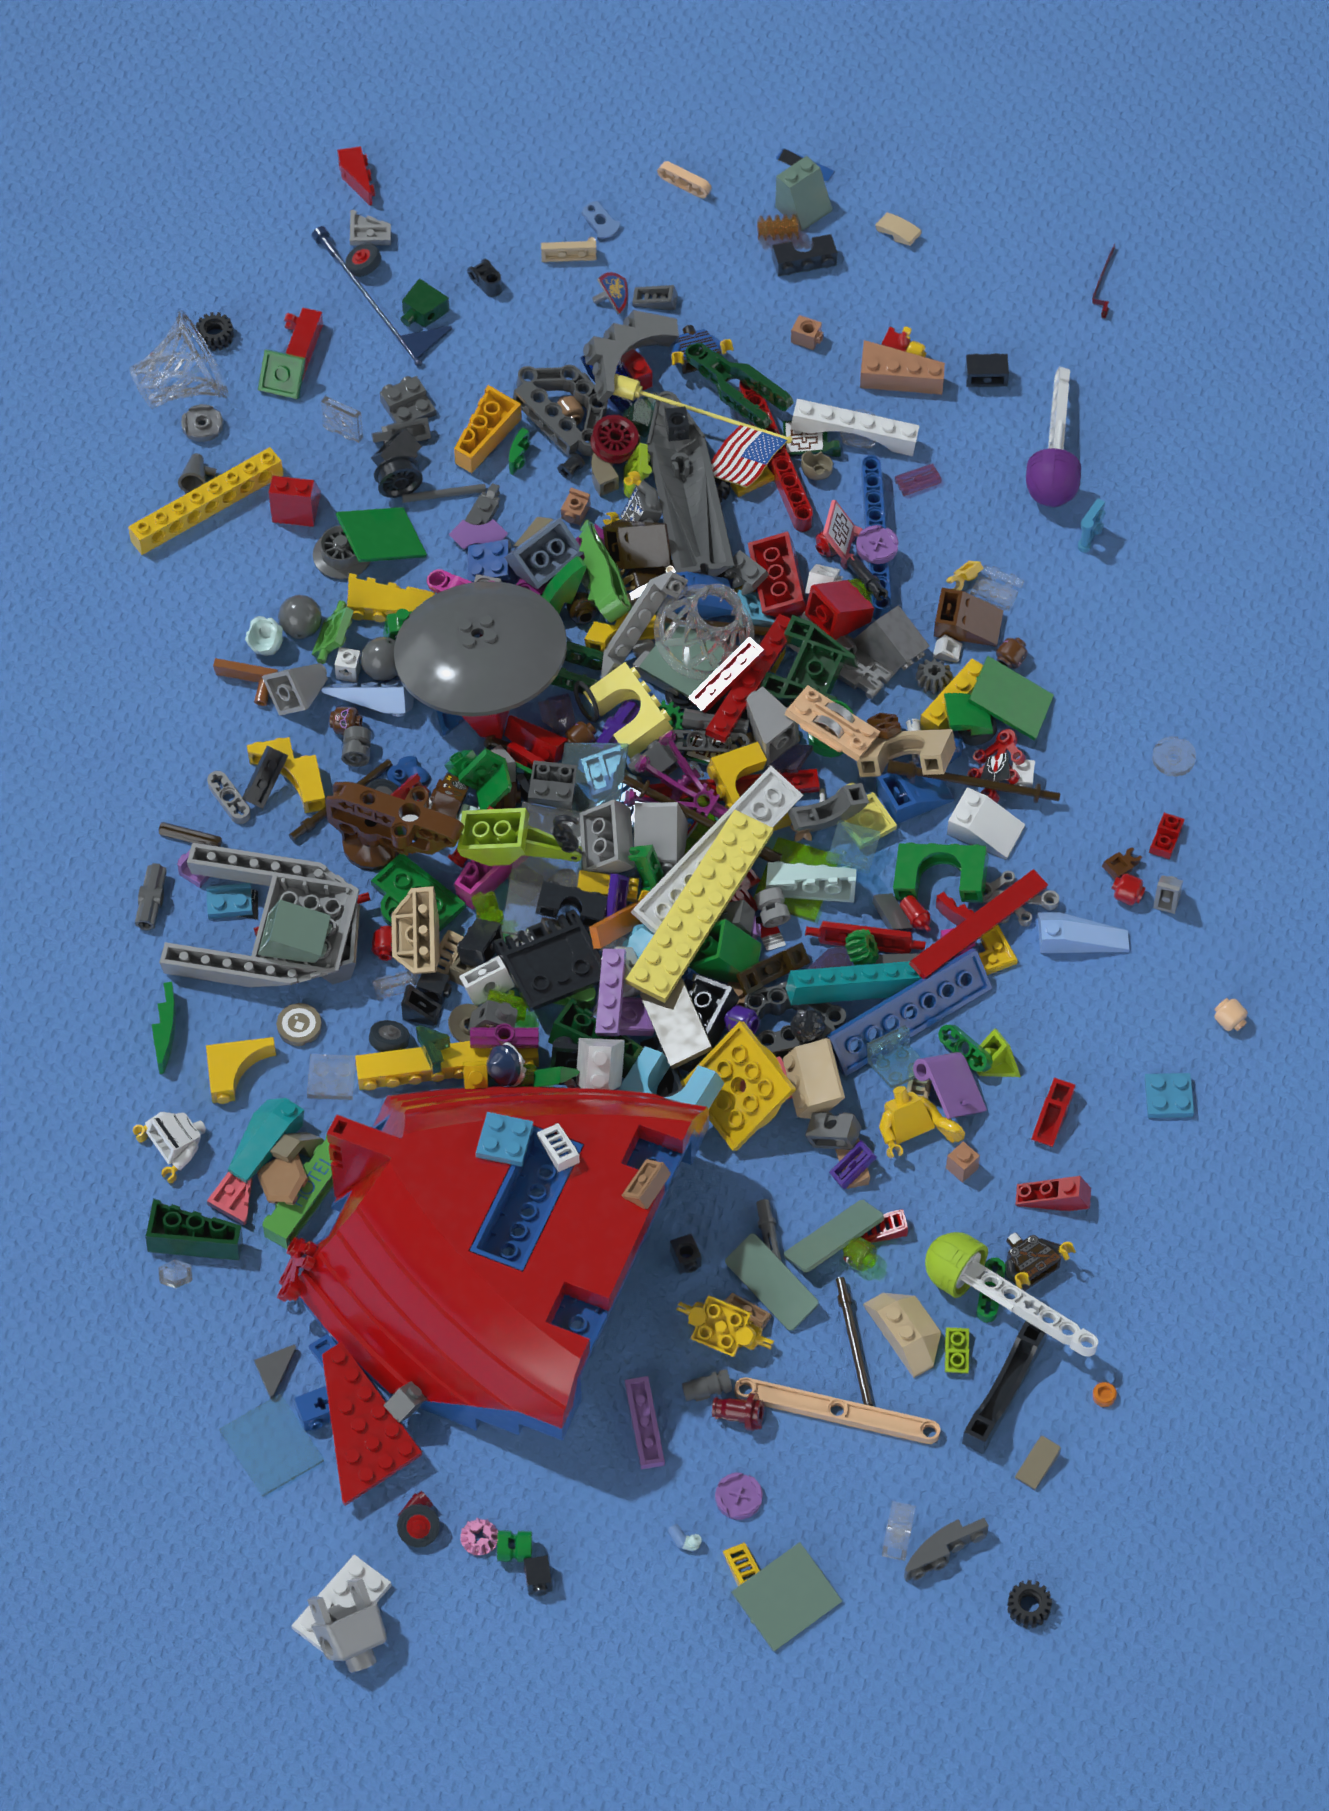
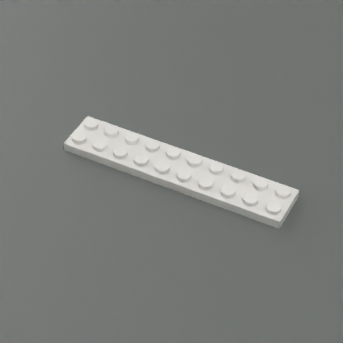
M770 766L636 905L631 913L655 934L734 809L773 828L802 798L803 794Z

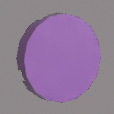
M874 525L863 529L859 533L856 549L858 555L863 560L873 564H882L895 557L899 541L897 535L891 529Z
M737 1472L729 1474L720 1480L715 1492V1501L717 1508L723 1515L731 1519L742 1520L750 1518L758 1511L762 1504L763 1493L760 1484L754 1477Z

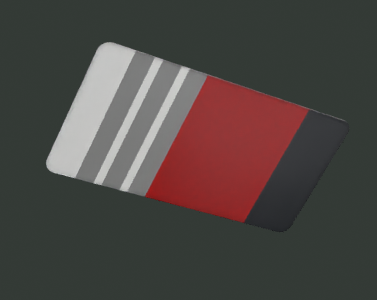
M756 917V924H760L761 939L767 951L786 945L778 926L766 928L763 926L761 917Z

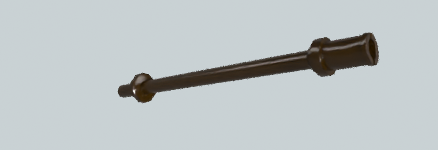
M890 759L888 763L887 773L903 775L907 779L921 776L1033 797L1034 803H1037L1039 798L1053 801L1060 800V793L1041 790V784L1038 783L1035 788L947 772L944 774L923 775L922 768L917 767L914 762L904 763Z
M627 775L622 780V783L640 792L639 798H642L645 794L660 803L677 802L650 788L649 780L643 784ZM678 802L686 817L709 829L716 823ZM764 846L757 859L761 858L767 862L774 863L780 861L782 854Z

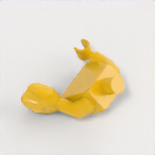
M905 1086L894 1088L893 1094L895 1099L886 1102L884 1105L885 1112L882 1114L879 1129L885 1144L889 1146L886 1151L889 1158H894L893 1148L896 1149L898 1156L903 1154V1148L898 1144L930 1131L935 1126L951 1143L955 1141L960 1142L965 1137V1132L959 1124L952 1119L943 1117L936 1106L924 1096H917L914 1092L907 1093Z

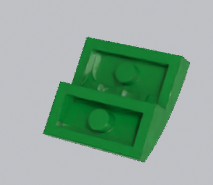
M944 693V704L949 729H953V731L970 730L971 735L993 733L990 714L968 702L971 694Z

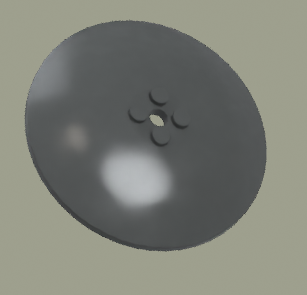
M492 581L473 582L446 589L420 604L404 621L398 632L394 646V661L402 684L421 703L440 712L452 715L486 716L517 708L543 692L553 682L563 666L567 651V638L563 621L558 612L546 599L537 593L510 583ZM476 634H483V636L479 638L473 637Z

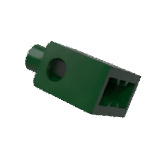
M419 278L402 300L404 315L401 316L400 320L407 327L414 321L422 327H426L450 311L449 298Z

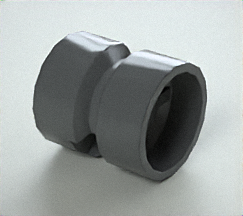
M351 726L344 730L341 759L346 765L361 767L369 763L372 739L370 730L361 726Z

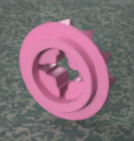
M476 1518L474 1521H468L461 1531V1544L471 1554H488L497 1546L498 1530L495 1524L493 1525L488 1519L481 1520ZM483 1529V1535L486 1538H480L476 1543L474 1533L478 1534Z

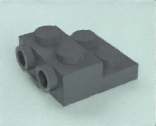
M406 376L400 383L394 386L388 384L380 391V402L394 423L425 417L430 418L436 415V409L427 397L426 389L417 376L412 378Z

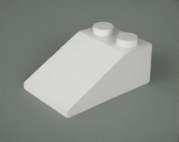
M966 788L948 820L947 835L970 845L979 844L987 846V852L1007 860L1024 830L1025 824L988 796Z

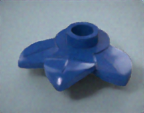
M407 756L401 758L397 765L389 768L387 779L392 781L397 787H400L409 777L416 773L420 776L422 784L429 780L430 775L424 768L417 766V757Z

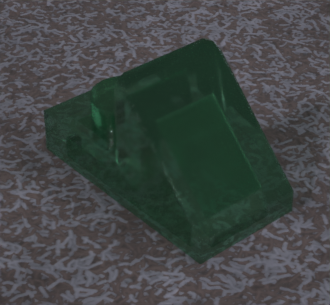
M421 1025L416 1026L417 1039L432 1073L441 1072V1062H444L440 1050L450 1047L449 1035Z

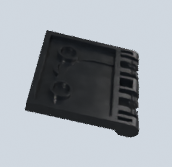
M575 909L566 912L565 916L563 914L557 916L558 923L562 928L561 930L557 931L554 923L549 919L545 921L549 934L541 922L526 928L529 939L523 930L518 931L517 936L521 943L518 947L510 935L504 937L505 942L503 938L493 941L497 955L503 961L529 1012L600 984L602 959L597 949L593 948L592 940Z

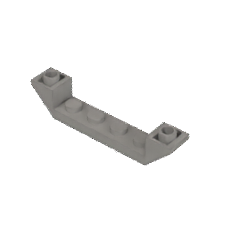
M669 571L648 582L604 650L601 679L623 664L666 596L669 594L677 599L688 582L686 578L673 571Z

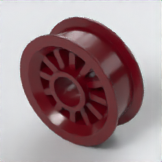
M605 416L594 426L591 436V448L595 455L605 462L613 464L625 462L631 458L636 449L639 438L637 428L629 419L623 416Z

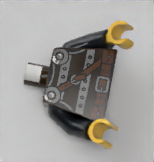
M1017 1233L1011 1234L1006 1240L1011 1247L1005 1262L1007 1279L1016 1284L1018 1288H1023L1024 1291L1028 1290L1060 1268V1256L1068 1260L1070 1258L1068 1253H1076L1071 1242L1058 1244L1038 1238L1036 1235H1031L1022 1240Z

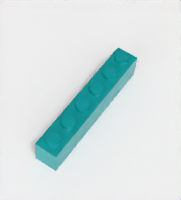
M910 961L791 970L786 984V991L791 1005L887 998L920 980L921 977L909 965Z

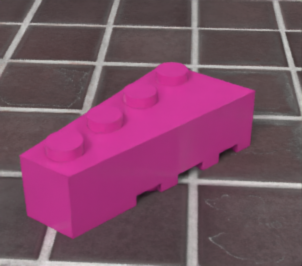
M522 855L510 865L488 866L471 860L454 883L457 897L463 900L471 909H476L508 878L513 869H517L530 856Z

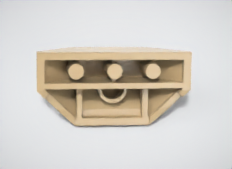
M434 887L411 888L407 893L408 895L391 914L392 957L413 974L434 973L437 970L440 959L439 914Z
M882 1293L863 1304L913 1378L934 1367L941 1331L916 1296Z

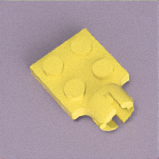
M874 792L867 794L869 803L864 809L853 817L841 822L859 850L897 829V824Z

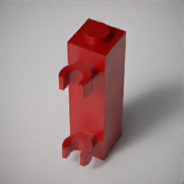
M302 308L299 317L286 313L284 318L286 322L285 328L294 329L286 354L306 358L303 378L323 326L322 311Z

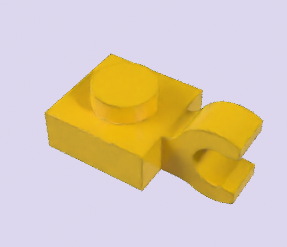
M968 561L953 572L954 575L948 577L946 582L953 583L955 581L956 585L952 589L962 590L964 581L974 580L984 568L979 561Z

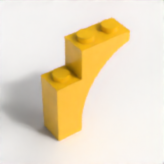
M290 737L276 738L271 741L255 742L247 745L249 763L258 765L267 745L288 755L280 774L289 780L299 793L305 814L320 811L326 806L316 755H304L294 759Z

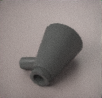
M197 453L192 454L178 479L180 489L189 493L205 484V475L215 477L216 468L204 466L203 456Z

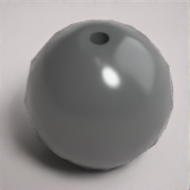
M295 595L289 597L279 609V625L283 627L285 634L293 638L304 639L316 633L321 625V609L317 602L308 596Z
M377 637L369 641L362 650V668L372 679L388 681L397 677L398 674L394 661V639Z

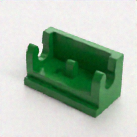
M652 844L630 847L629 852L632 855H629L628 858L630 861L635 862L641 877V884L644 887L641 888V892L642 890L651 891L665 876L654 846Z

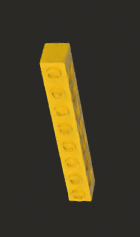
M271 447L265 449L128 526L131 543L141 555L151 551L271 483L272 476L282 477V460Z

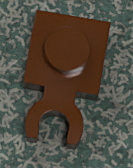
M1132 847L1127 849L1124 856L1120 852L1111 856L1103 862L1102 867L1114 879L1116 877L1121 878L1124 873L1132 872L1134 866L1140 863L1142 856L1132 857L1131 855L1134 851Z

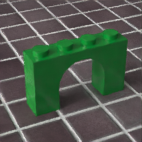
M899 843L893 884L896 900H903L905 897L913 895L918 901L920 879L923 873L934 865L949 864L961 872L959 886L961 902L983 903L989 859L987 846L979 844Z

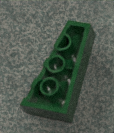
M571 998L554 1021L548 1043L553 1045V1041L561 1036L573 1039L575 1044L578 1045L579 1038L624 1040L622 1077L626 1078L644 1048L626 1035L597 1036L595 1033L596 1018L593 1017V1012L587 1008L581 1009L577 1006L578 1002Z
M153 1198L145 1236L148 1252L240 1260L243 1244L241 1225L215 1217L212 1219L202 1216L200 1212L193 1211L191 1213L182 1210L180 1206L171 1204V1206L161 1203V1200Z

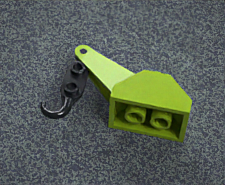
M526 808L462 811L461 822L465 828L458 840L457 850L462 857L488 866L510 865L522 855L578 862L581 861L583 848L579 846V841L569 825L562 823L569 821L578 825L579 821L573 816H556L553 819L554 827L553 835L528 825L530 814Z

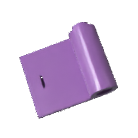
M955 1052L921 1058L915 1061L913 1065L915 1077L919 1081H932L947 1119L987 1111L963 1054Z

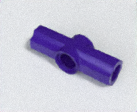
M625 700L614 717L610 716L603 726L602 734L592 746V752L595 755L617 747L619 743L613 734L637 716L640 707L636 702Z

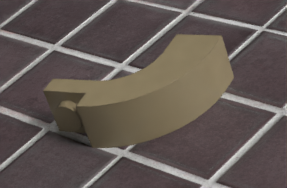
M639 435V438H638V443H637V445H636V448H637V446L640 444V435ZM593 452L591 461L592 482L601 497L619 489V476L612 467L613 463L601 460Z

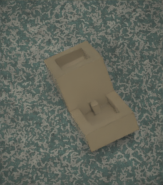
M308 1132L284 1134L271 1149V1153L274 1157L291 1163L298 1153L311 1158L316 1147L319 1144L322 1145L324 1140Z

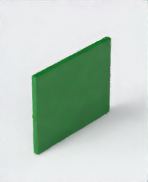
M403 507L336 512V517L358 562L423 558L427 555Z
M987 656L979 676L976 677V683L968 702L1035 741L1042 723L1046 719V713L1054 694Z

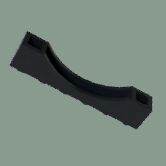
M1025 1321L992 1388L964 1430L962 1444L984 1454L1042 1349L1047 1333Z

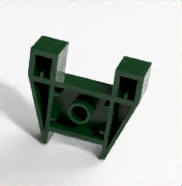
M792 615L784 635L788 644L800 648L787 679L766 672L760 688L763 686L785 707H789L807 685L829 699L838 700L837 697L830 695L844 664L855 668L858 667L856 657L813 622Z

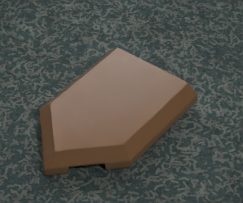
M299 1154L296 1155L291 1163L275 1158L257 1172L269 1203L285 1202L287 1205H294L298 1199L297 1194L300 1188L305 1187L308 1181Z

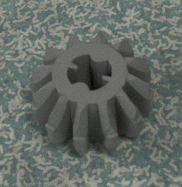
M935 657L932 662L925 659L924 664H919L916 673V681H918L919 688H924L925 693L930 690L933 695L936 691L942 692L952 680L953 674L950 671V665H944L943 660L936 662Z

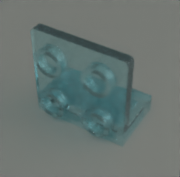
M839 820L826 862L841 867L847 866L856 869L858 872L869 874L881 835L880 831Z

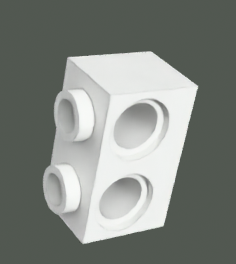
M816 564L809 572L805 593H809L811 586L814 584L842 581L843 576H840L841 569Z

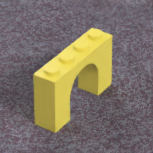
M624 662L589 689L596 699L601 717L625 700L636 699L641 701V707L637 716L613 734L631 759L637 753L645 750L650 743L658 740L660 736L669 730L671 731L673 728L668 722L671 720V717L666 710L660 711L658 708L661 706V703L655 695L650 697L648 694L651 689L644 680L641 683L638 680L641 677L634 666L630 669L626 662ZM584 691L583 693L585 694V696L587 697V699H588V700L590 701V703L592 704V701H591L589 695L587 694L586 691Z

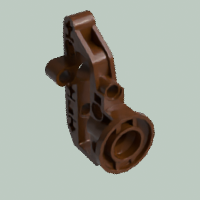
M335 782L333 784V796H327L325 800L327 820L342 834L344 855L351 864L364 870L375 871L384 869L400 853L406 856L409 853L417 852L433 855L445 847H455L465 828L461 821L429 809L428 791L421 786L412 788L406 799L403 800L353 782ZM406 815L418 817V819L410 822L402 820Z

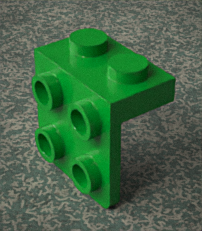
M486 748L458 775L459 782L476 790L480 810H487L489 806L494 808L512 788L506 758Z

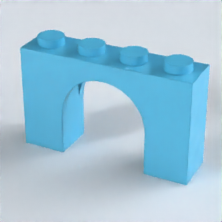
M644 1047L618 1090L656 1094L659 1083L670 1067L665 1055L660 1051ZM698 1065L680 1092L664 1098L682 1103L706 1106L709 1109L723 1087L724 1082L716 1071Z

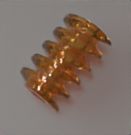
M786 214L783 215L782 220H780L779 215H775L774 220H772L770 215H767L766 221H764L762 215H759L757 221L758 241L761 235L765 241H767L769 235H771L773 241H775L777 235L783 240L785 234H787L789 240H791L793 234L799 239V225L795 214H791L790 220Z

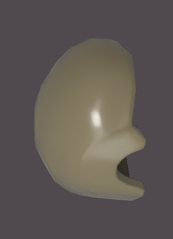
M809 450L802 455L801 468L807 478L823 480L831 475L833 462L830 457L822 452L814 455Z

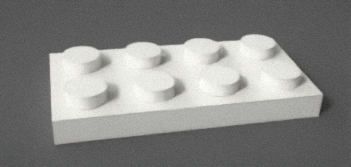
M353 1555L317 1597L324 1598L327 1609L338 1604L348 1608L355 1605L347 1581L363 1579L370 1600L374 1603H377L392 1585L388 1579L356 1555ZM308 1606L292 1624V1629L322 1651L311 1626L316 1622L310 1606Z

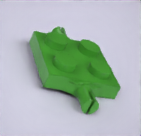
M339 600L333 614L325 619L311 654L317 658L318 663H326L328 654L334 649L341 647L346 640L345 634L352 624L351 617L354 611L346 607L347 603L345 601Z

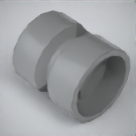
M781 888L765 889L754 896L758 910L762 911L760 917L764 927H776L791 919L787 905L783 904L785 898Z

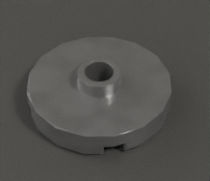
M200 404L192 406L186 414H183L181 426L183 433L189 439L205 442L214 439L220 434L223 428V419L221 413L215 410L213 406Z

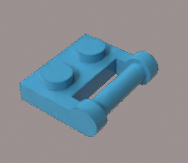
M1097 498L1081 521L1082 535L1078 542V549L1081 552H1088L1096 534L1099 535L1103 530L1104 524L1102 520L1106 514V511H1104L1105 501Z

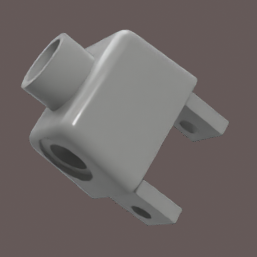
M363 1579L347 1581L355 1605L345 1608L338 1604L327 1609L323 1597L313 1596L307 1599L316 1622L311 1626L324 1656L331 1661H346L349 1672L360 1671L374 1665L377 1660L372 1648L383 1644L387 1639L378 1604L371 1602Z

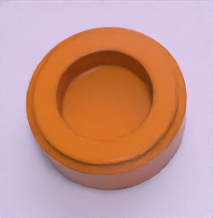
M1101 1382L1094 1387L1092 1397L1098 1406L1109 1407L1115 1402L1117 1392L1112 1384Z

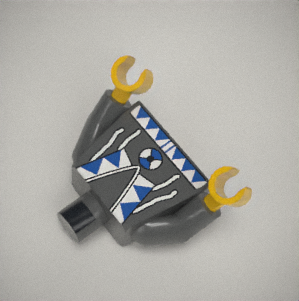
M632 471L627 473L629 476L624 478L625 484H636V487L620 515L621 520L658 523L662 515L658 492L644 480H640L639 472ZM616 512L606 513V515L610 516L611 520L604 519L603 523L608 525L620 520Z

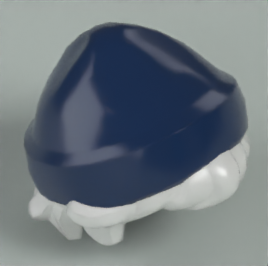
M506 1042L503 1045L495 1046L491 1050L486 1063L487 1073L498 1085L515 1087L525 1078L526 1068L523 1067L525 1060L513 1045Z

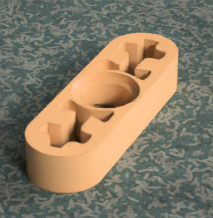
M663 162L657 170L658 175L663 180L699 198H706L712 190L707 180L671 162Z

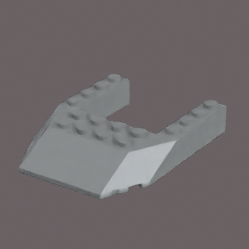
M192 843L187 860L191 874L270 886L251 956L165 942L159 962L164 974L245 987L292 985L339 972L360 892L358 888L348 884L341 876L334 874L320 862ZM279 899L331 915L329 923L332 924L329 936L325 937L324 944H327V949L324 957H320L316 963L258 955L268 913Z

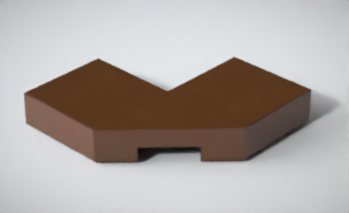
M878 713L867 720L868 724L881 731L878 738L889 739L901 732V725L895 714Z

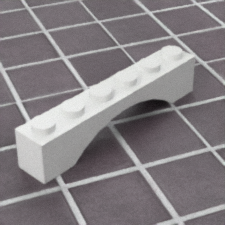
M797 399L791 430L809 434L826 431L854 433L872 439L892 452L913 456L920 425Z

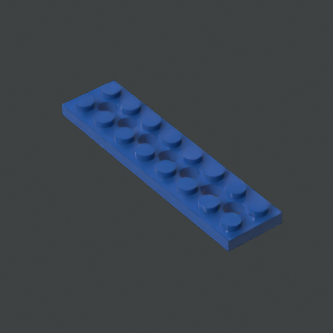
M973 948L937 969L927 978H921L827 1034L826 1038L830 1039L834 1057L842 1075H849L992 989L977 950ZM967 973L968 980L965 984L962 985L960 981L963 974ZM949 984L950 991L944 996L942 989L945 985ZM931 995L932 1001L929 1006L925 1007L924 999ZM912 1006L913 1014L907 1018L906 1010ZM894 1017V1026L892 1028H888V1020ZM876 1028L877 1034L875 1038L870 1040L869 1032L871 1029ZM857 1039L858 1047L851 1051L850 1044L853 1040Z

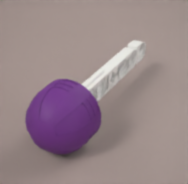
M1064 367L1057 369L1054 378L1048 449L1034 453L1029 458L1026 469V484L1029 494L1039 504L1051 507H1058L1072 500L1079 490L1081 480L1080 461L1072 453L1063 450L1069 390L1068 382L1070 378V369Z

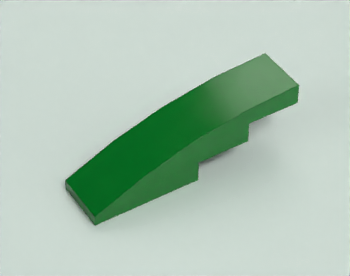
M172 982L163 983L166 1002L157 1004L160 1023L151 1024L159 1074H164L175 1035L176 1008Z

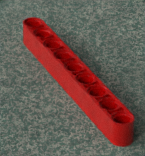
M740 381L739 391L754 405H759L760 409L773 421L765 430L780 434L765 398ZM784 445L767 465L774 475V482L794 528L799 532H806L812 527L813 511Z

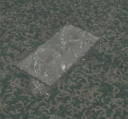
M409 970L395 973V976L376 977V980H372V984L376 991L377 1000L405 993L408 984L416 988L419 977L418 974H413Z

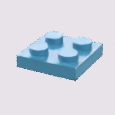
M1190 1073L1145 1074L1148 1118L1193 1117L1194 1108Z
M487 1112L476 1150V1157L522 1167L533 1129V1121Z

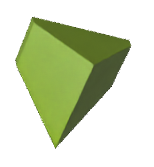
M994 1029L980 1044L992 1056V1067L986 1072L976 1071L979 1076L1021 1077L1009 1043L997 1029ZM973 1056V1057H972V1058H977L978 1060H980V1062H981L980 1065H983V1064H984V1063L982 1062V1058L976 1057V1056Z

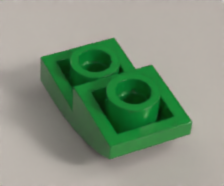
M524 428L520 429L510 449L509 474L514 475L518 469L520 470L524 466V452L530 446L529 431Z

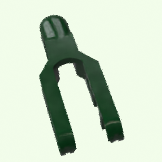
M694 343L686 348V360L697 368L703 377L716 385L720 400L756 427L765 430L773 421L760 409L759 405H754L747 400L744 394L727 383V381L732 379L740 380L781 411H786L793 405L794 402L789 393L749 364L729 362L703 343Z
M567 641L564 661L594 670H602L604 652ZM562 667L551 685L574 691L576 681H582L590 688L598 680L589 678L586 674L579 675L567 671L566 668ZM579 685L578 693L585 695L583 693L585 689Z

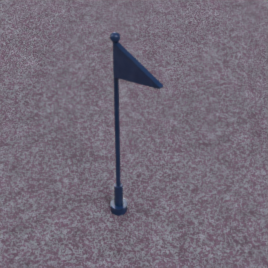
M324 226L316 228L312 232V238L317 244L322 243L330 255L338 260L413 358L414 364L418 367L421 366L422 360L420 357L452 330V326L400 336L357 278L347 269L346 264L338 255V250L328 239L330 233Z

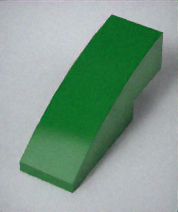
M576 556L554 576L541 595L555 608L558 614H560L564 602L572 604L587 568L581 557Z

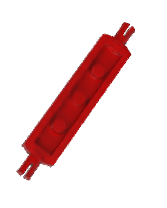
M823 921L820 928L806 926L805 936L818 937L821 944L845 947V939L848 937V934L858 929L869 930L871 935L874 936L879 951L909 954L911 949L925 950L926 941L913 940L911 932L829 921Z

